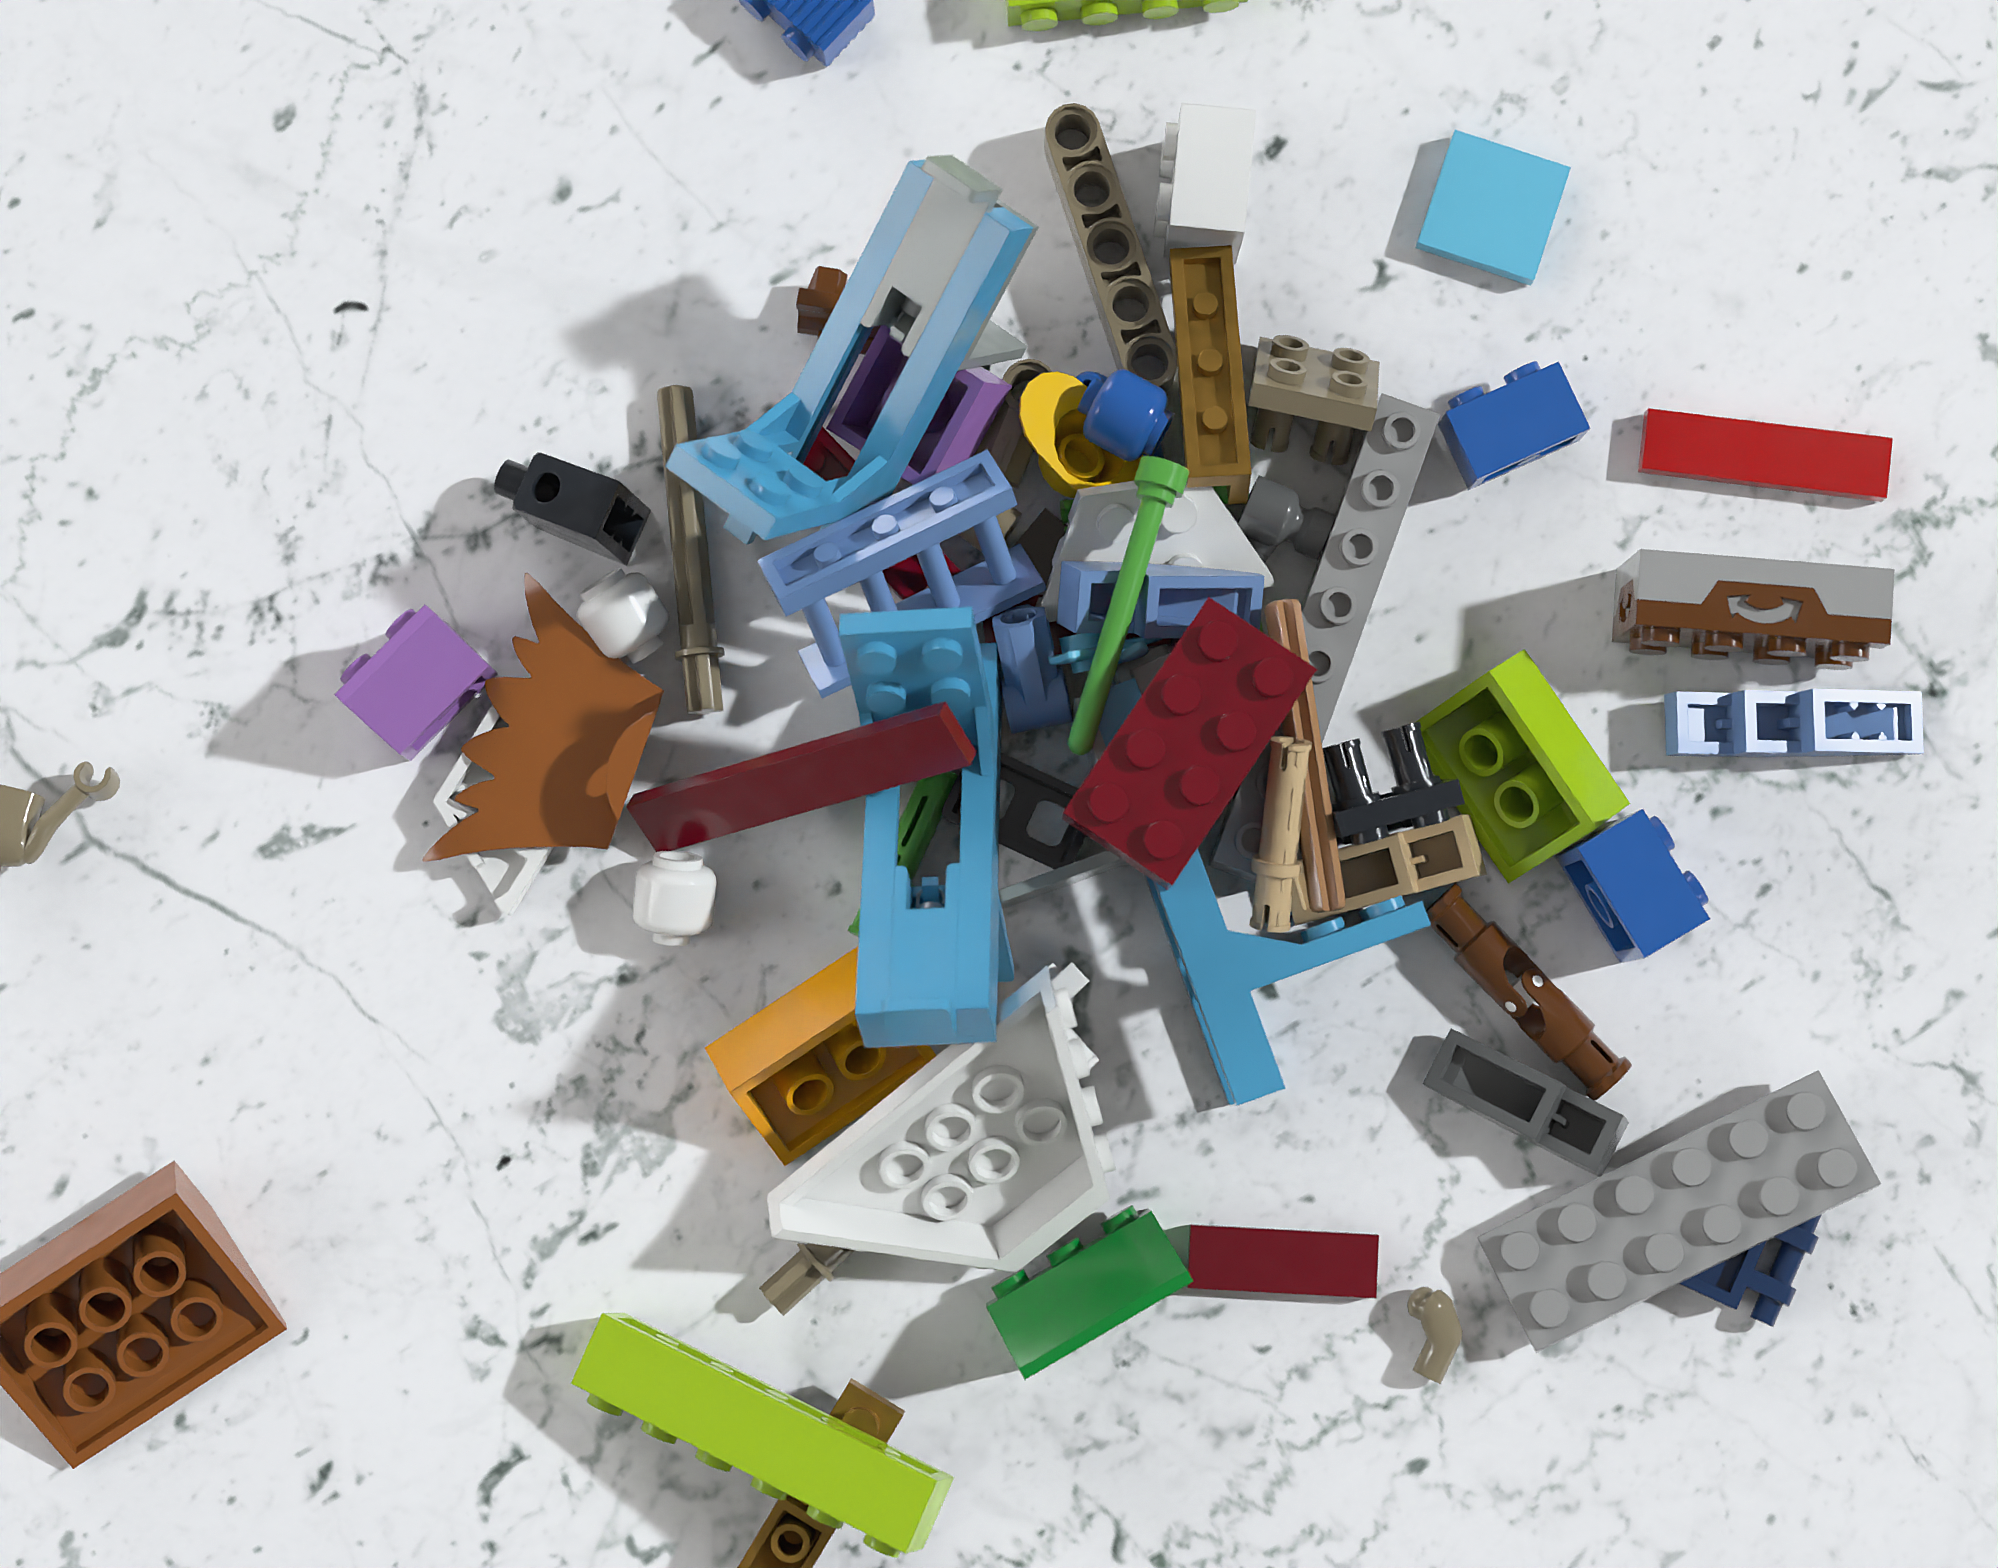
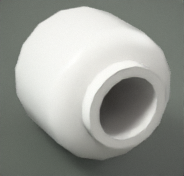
M618 568L600 578L579 594L584 603L581 604L577 611V620L607 657L621 658L627 655L632 664L664 644L658 634L668 624L670 615L643 574L635 572L625 575L623 570Z
M660 851L653 854L652 861L641 865L637 869L633 918L637 926L646 931L653 932V942L667 946L688 945L691 935L703 933L712 926L717 881L714 872L702 865L703 858L701 856L682 851Z

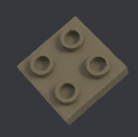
M1278 335L1273 339L1260 337L1254 361L1248 406L1258 408L1253 432L1249 438L1250 443L1258 449L1265 450L1270 428H1275L1271 452H1284L1289 446V436L1294 415L1318 420L1313 444L1310 447V456L1319 462L1325 463L1330 442L1334 440L1331 464H1346L1349 459V449L1354 429L1372 431L1377 411L1380 362L1370 360L1368 355L1356 349L1337 348L1332 352L1309 347L1306 341L1294 336Z

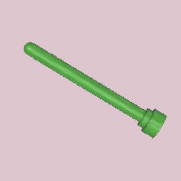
M1153 456L1141 457L1135 475L1134 484L1138 486L1136 497L1141 500L1068 739V747L1076 755H1086L1093 748L1165 508L1173 507L1175 498H1181L1184 493L1190 471L1184 466L1166 459Z

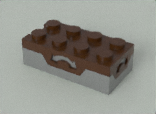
M1640 549L1616 569L1612 642L1629 643V652L1641 655H1664L1667 653V647L1691 648V657L1696 659L1725 660L1729 658V652L1753 653L1752 661L1759 664L1786 665L1791 663V657L1815 658L1814 667L1830 670L1852 669L1853 662L1869 660L1870 648L1882 649L1891 644L1895 569Z

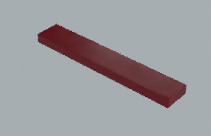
M944 701L635 793L626 808L656 852L672 851L970 766L976 751L948 704Z

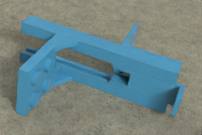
M972 606L840 614L839 638L859 712L860 726L946 701L976 751L971 765L962 768L959 863H952L947 866L946 885L939 886L938 877H922V886L911 887L907 868L905 866H897L900 786L866 795L855 1015L864 1046L867 1048L996 1042L998 982H1011L1014 980V963L998 892L1002 729L1001 679H1003V671L997 643L979 644Z

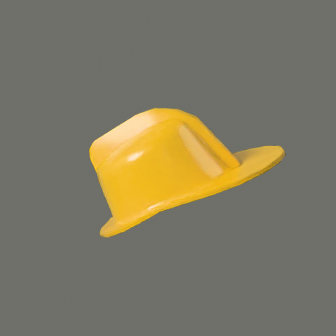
M1058 371L1041 373L1027 383L1020 397L1019 419L1024 436L1038 454L1039 468L1044 480L1050 487L1061 495L1074 499L1078 489L1134 481L1141 457L1133 462L1124 461L1089 442L1083 434L1086 415L1077 411V408L1087 386L1074 376Z

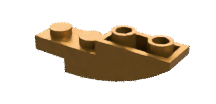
M851 1378L829 1415L887 1443L904 1416L905 1411ZM788 1494L786 1500L778 1499L737 1568H813L836 1528L811 1518L806 1513L809 1505Z

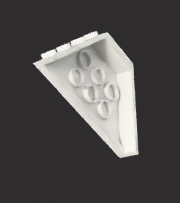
M1048 965L997 1006L996 1042L949 1045L766 1196L771 1238L790 1240L795 1243H812L848 1248L858 1252L869 1251L911 1257L921 1261L932 1260L967 1265L978 1269L1017 1272L1106 1203L1110 1197L1104 1173L1115 1171L1116 1169L1107 1134L1093 1135L1091 1126L1103 1124L1094 1086L1082 1089L1080 1087L1078 1078L1090 1076L1081 1037L1071 1040L1067 1039L1065 1029L1077 1026L1067 988L1054 991Z

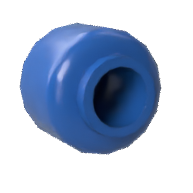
M1125 369L1114 371L1105 382L1094 378L1087 387L1077 408V411L1086 415L1083 425L1085 438L1127 462L1136 461L1143 453L1153 456L1163 441L1175 415L1167 410L1169 398L1163 389Z

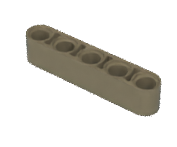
M1076 103L1064 104L1056 108L1047 119L1044 139L1045 156L1117 370L1125 369L1137 375L1132 368V363L1137 358L1144 355L1157 357L1163 362L1166 372L1157 379L1147 381L1160 387L1167 393L1173 385L1177 370L1176 348L1100 123L1094 112L1086 106ZM1065 129H1077L1084 133L1089 141L1079 149L1070 150L1058 144L1056 137ZM1094 185L1104 190L1108 198L1099 206L1088 207L1081 204L1074 194L1083 186ZM1112 241L1121 245L1125 249L1127 256L1123 261L1110 265L1097 259L1094 249L1103 242ZM1132 298L1143 304L1146 314L1138 321L1127 322L1116 316L1113 306L1122 299Z

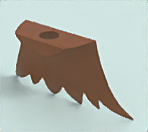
M527 572L524 576L525 598L539 643L517 636L512 638V643L518 659L531 677H495L485 681L486 692L492 705L501 718L509 724V727L497 728L470 739L461 748L466 757L491 773L495 778L472 785L456 795V802L478 808L479 811L462 820L438 839L423 857V862L441 860L468 853L508 848L588 847L608 850L664 690L641 676L621 659L610 658L604 655L588 632Z

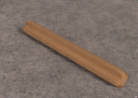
M1283 599L1270 602L1265 607L1268 636L1309 663L1300 602L1297 599ZM1311 678L1283 720L1282 729L1284 737H1294L1293 744H1297L1300 738L1312 742L1311 751H1309L1299 841L1309 907L1312 912L1323 913L1344 908L1346 900Z

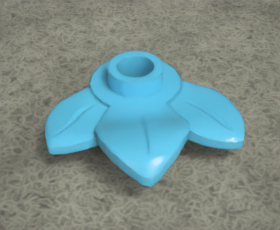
M1081 633L1059 638L1062 654L1048 657L1049 664L1063 665L1071 663L1073 674L1090 670L1101 633ZM1138 636L1126 639L1118 664L1145 656L1149 653L1147 644L1155 643L1163 638H1142Z

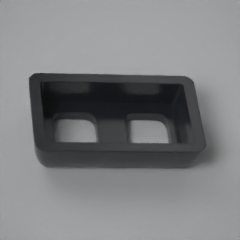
M1001 753L1000 779L1012 784L1015 788V794L1004 817L999 820V844L1054 870L1074 863L1086 837L1085 834L1069 824L1061 842L1056 846H1049L1030 837L1027 833V825L1039 802L1046 800L1066 809L1079 788ZM962 768L942 808L944 818L960 826Z

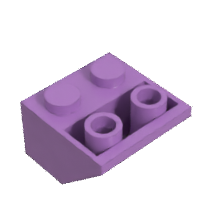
M426 604L417 613L413 609H409L400 615L386 631L385 635L389 640L372 657L369 654H364L357 658L342 674L340 680L344 685L334 694L398 754L410 761L485 688V681L487 679L495 678L498 675L446 621Z

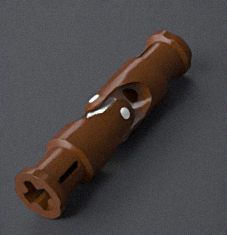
M1454 883L1426 909L1431 924L1430 927L1455 952L1453 960L1517 1022L1521 1030L1553 1063L1562 1062L1587 1088L1586 1095L1596 1101L1628 1072L1632 1066L1631 1062L1625 1056L1617 1057L1593 1032L1595 1024L1581 1009L1550 981L1544 972L1495 921L1486 922L1461 896L1462 888L1457 883ZM1505 970L1517 977L1511 985L1508 982Z

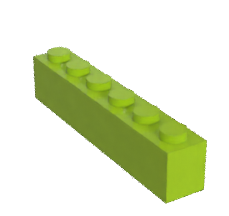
M626 1313L601 1314L571 1381V1384L590 1393L586 1401L591 1406L615 1416H621L623 1411L643 1420L640 1429L646 1434L670 1444H675L678 1438L698 1448L695 1457L701 1462L725 1472H730L732 1466L748 1473L753 1476L750 1485L761 1493L779 1500H786L789 1494L809 1505L806 1513L811 1518L837 1529H841L843 1524L846 1523L865 1533L863 1539L865 1545L890 1557L898 1558L900 1552L907 1554L924 1548L954 1480L953 1476Z

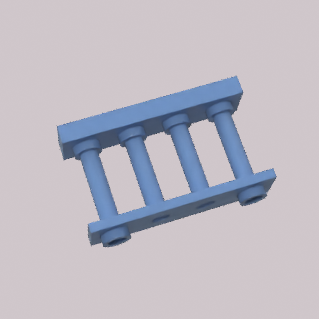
M988 449L757 560L785 616L787 617L801 609L816 642L799 650L798 654L822 699L851 685L839 638V631L825 600L826 597L859 582L871 612L972 606L975 624L1047 590L1043 579L1021 544L1010 549L1007 548L996 515L1018 504L1012 487ZM973 527L985 561L951 576L939 543ZM916 554L929 588L895 604L882 570Z

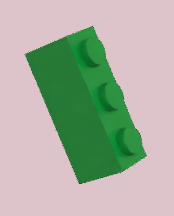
M1133 1205L1100 1223L1105 1234L1083 1246L1079 1237H1076L1046 1255L1051 1266L1030 1278L1025 1270L1021 1269L991 1287L996 1298L987 1302L986 1308L1025 1380L1193 1282L1192 1277L1150 1209H1146L1138 1214Z

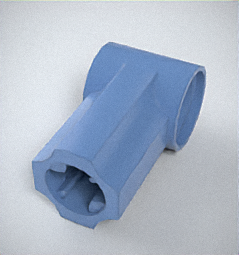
M1029 604L1008 608L1000 615L992 617L993 629L1005 678L1001 679V685L1011 733L1015 734L1073 722L1063 668H1057V665L1049 664L1048 657L1055 654L1045 607H1034Z

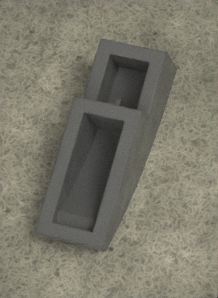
M1452 1028L1422 1083L1424 1086L1598 1177L1603 1175L1629 1124L1624 1115L1567 1088L1564 1083Z

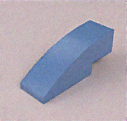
M1061 561L1057 623L1074 633H1101L1122 562ZM1148 564L1128 633H1135L1142 638H1181L1208 597L1260 630L1265 576L1260 573L1224 569Z

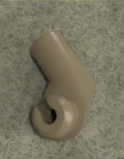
M1423 1286L1412 1292L1407 1304L1408 1313L1410 1316L1421 1320V1325L1427 1337L1412 1370L1441 1384L1461 1342L1463 1331L1452 1299L1442 1290L1433 1291L1431 1288Z

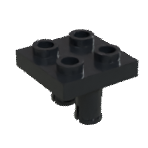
M1420 721L1381 732L1397 786L1391 787L1392 792L1380 795L1379 791H1372L1360 748V738L1322 748L1336 802L1331 804L1336 837L1342 838L1343 845L1352 844L1356 846L1389 837L1387 825L1400 821L1403 828L1413 827V829L1450 820L1448 808L1465 804L1458 779H1440L1439 775L1433 776L1420 730Z

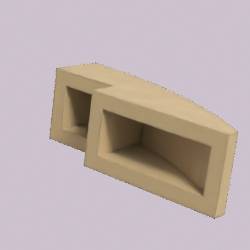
M1459 815L1435 825L1389 834V837L1377 841L1339 848L1338 854L1346 900L1345 907L1340 910L1323 913L1311 911L1302 865L1301 875L1294 878L1291 912L1295 926L1366 908L1400 895L1403 898L1487 875L1471 815Z

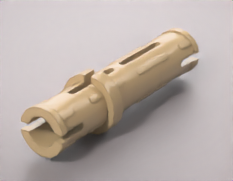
M1284 736L1272 737L1270 739L1271 753L1260 849L1258 854L1252 856L1251 870L1257 873L1252 917L1250 918L1249 926L1261 931L1264 924H1268L1267 932L1273 933L1290 931L1294 878L1301 875L1303 861L1297 858L1309 751H1311L1312 742L1300 738L1297 744H1293L1294 737Z

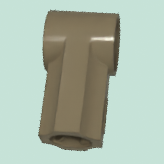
M1033 359L1017 361L1003 375L1002 380L1012 385L974 454L975 456L988 449L1010 486L1017 489L1020 486L1034 449L1024 436L1019 419V402L1012 396L1011 391L1021 381H1031L1041 373L1052 372L1047 365Z

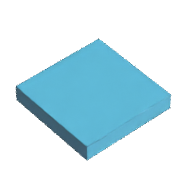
M1454 130L1415 248L1531 286L1535 280L1571 167Z

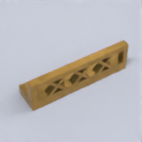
M1232 245L1172 248L1169 252V268L1185 467L1190 471L1187 479V488L1227 485L1228 505L1247 504L1252 472Z

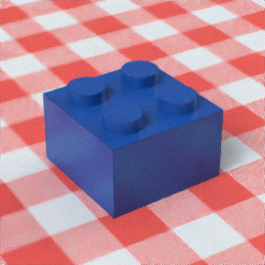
M1643 809L1616 820L1556 856L1557 861L1620 963L1646 958L1710 919L1703 908L1708 903V897L1702 885L1689 870L1684 873L1681 872L1669 852L1675 848L1669 831L1658 817L1648 818Z

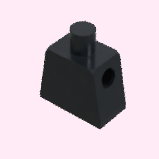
M537 452L533 456L529 467L510 459L506 460L500 467L494 483L495 493L513 500L512 509L534 527L625 566L629 563L651 513V509L620 481L541 452Z

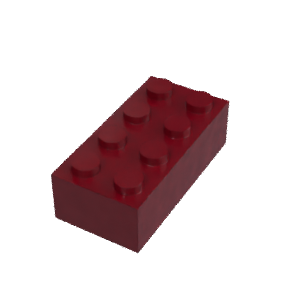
M1208 597L1064 810L1061 819L1169 890L1317 671V668Z

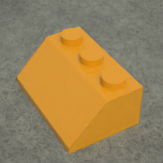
M858 946L705 1047L727 1090L784 1166L875 1107L937 1056L930 1045L865 1048L855 1015Z

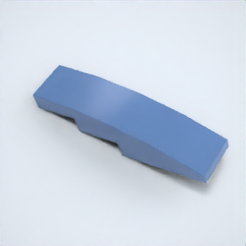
M1809 689L1800 692L1742 690L1734 693L1676 691L1664 694L1666 756L1820 757L1917 755L1924 753L1921 692Z

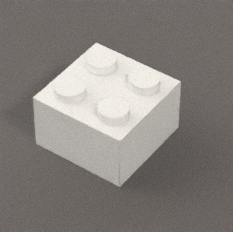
M1181 103L1178 123L1166 122L1159 177L1171 178L1170 184L1160 183L1154 225V237L1165 238L1163 257L1169 258V252L1172 248L1232 245L1233 264H1236L1246 227L1256 110Z

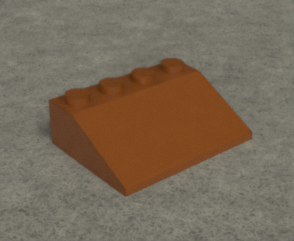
M175 1160L0 1273V1385L73 1469L287 1330L286 1322L212 1206Z

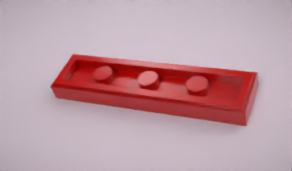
M1648 408L1644 412L1638 473L1882 502L1887 498L1893 438Z

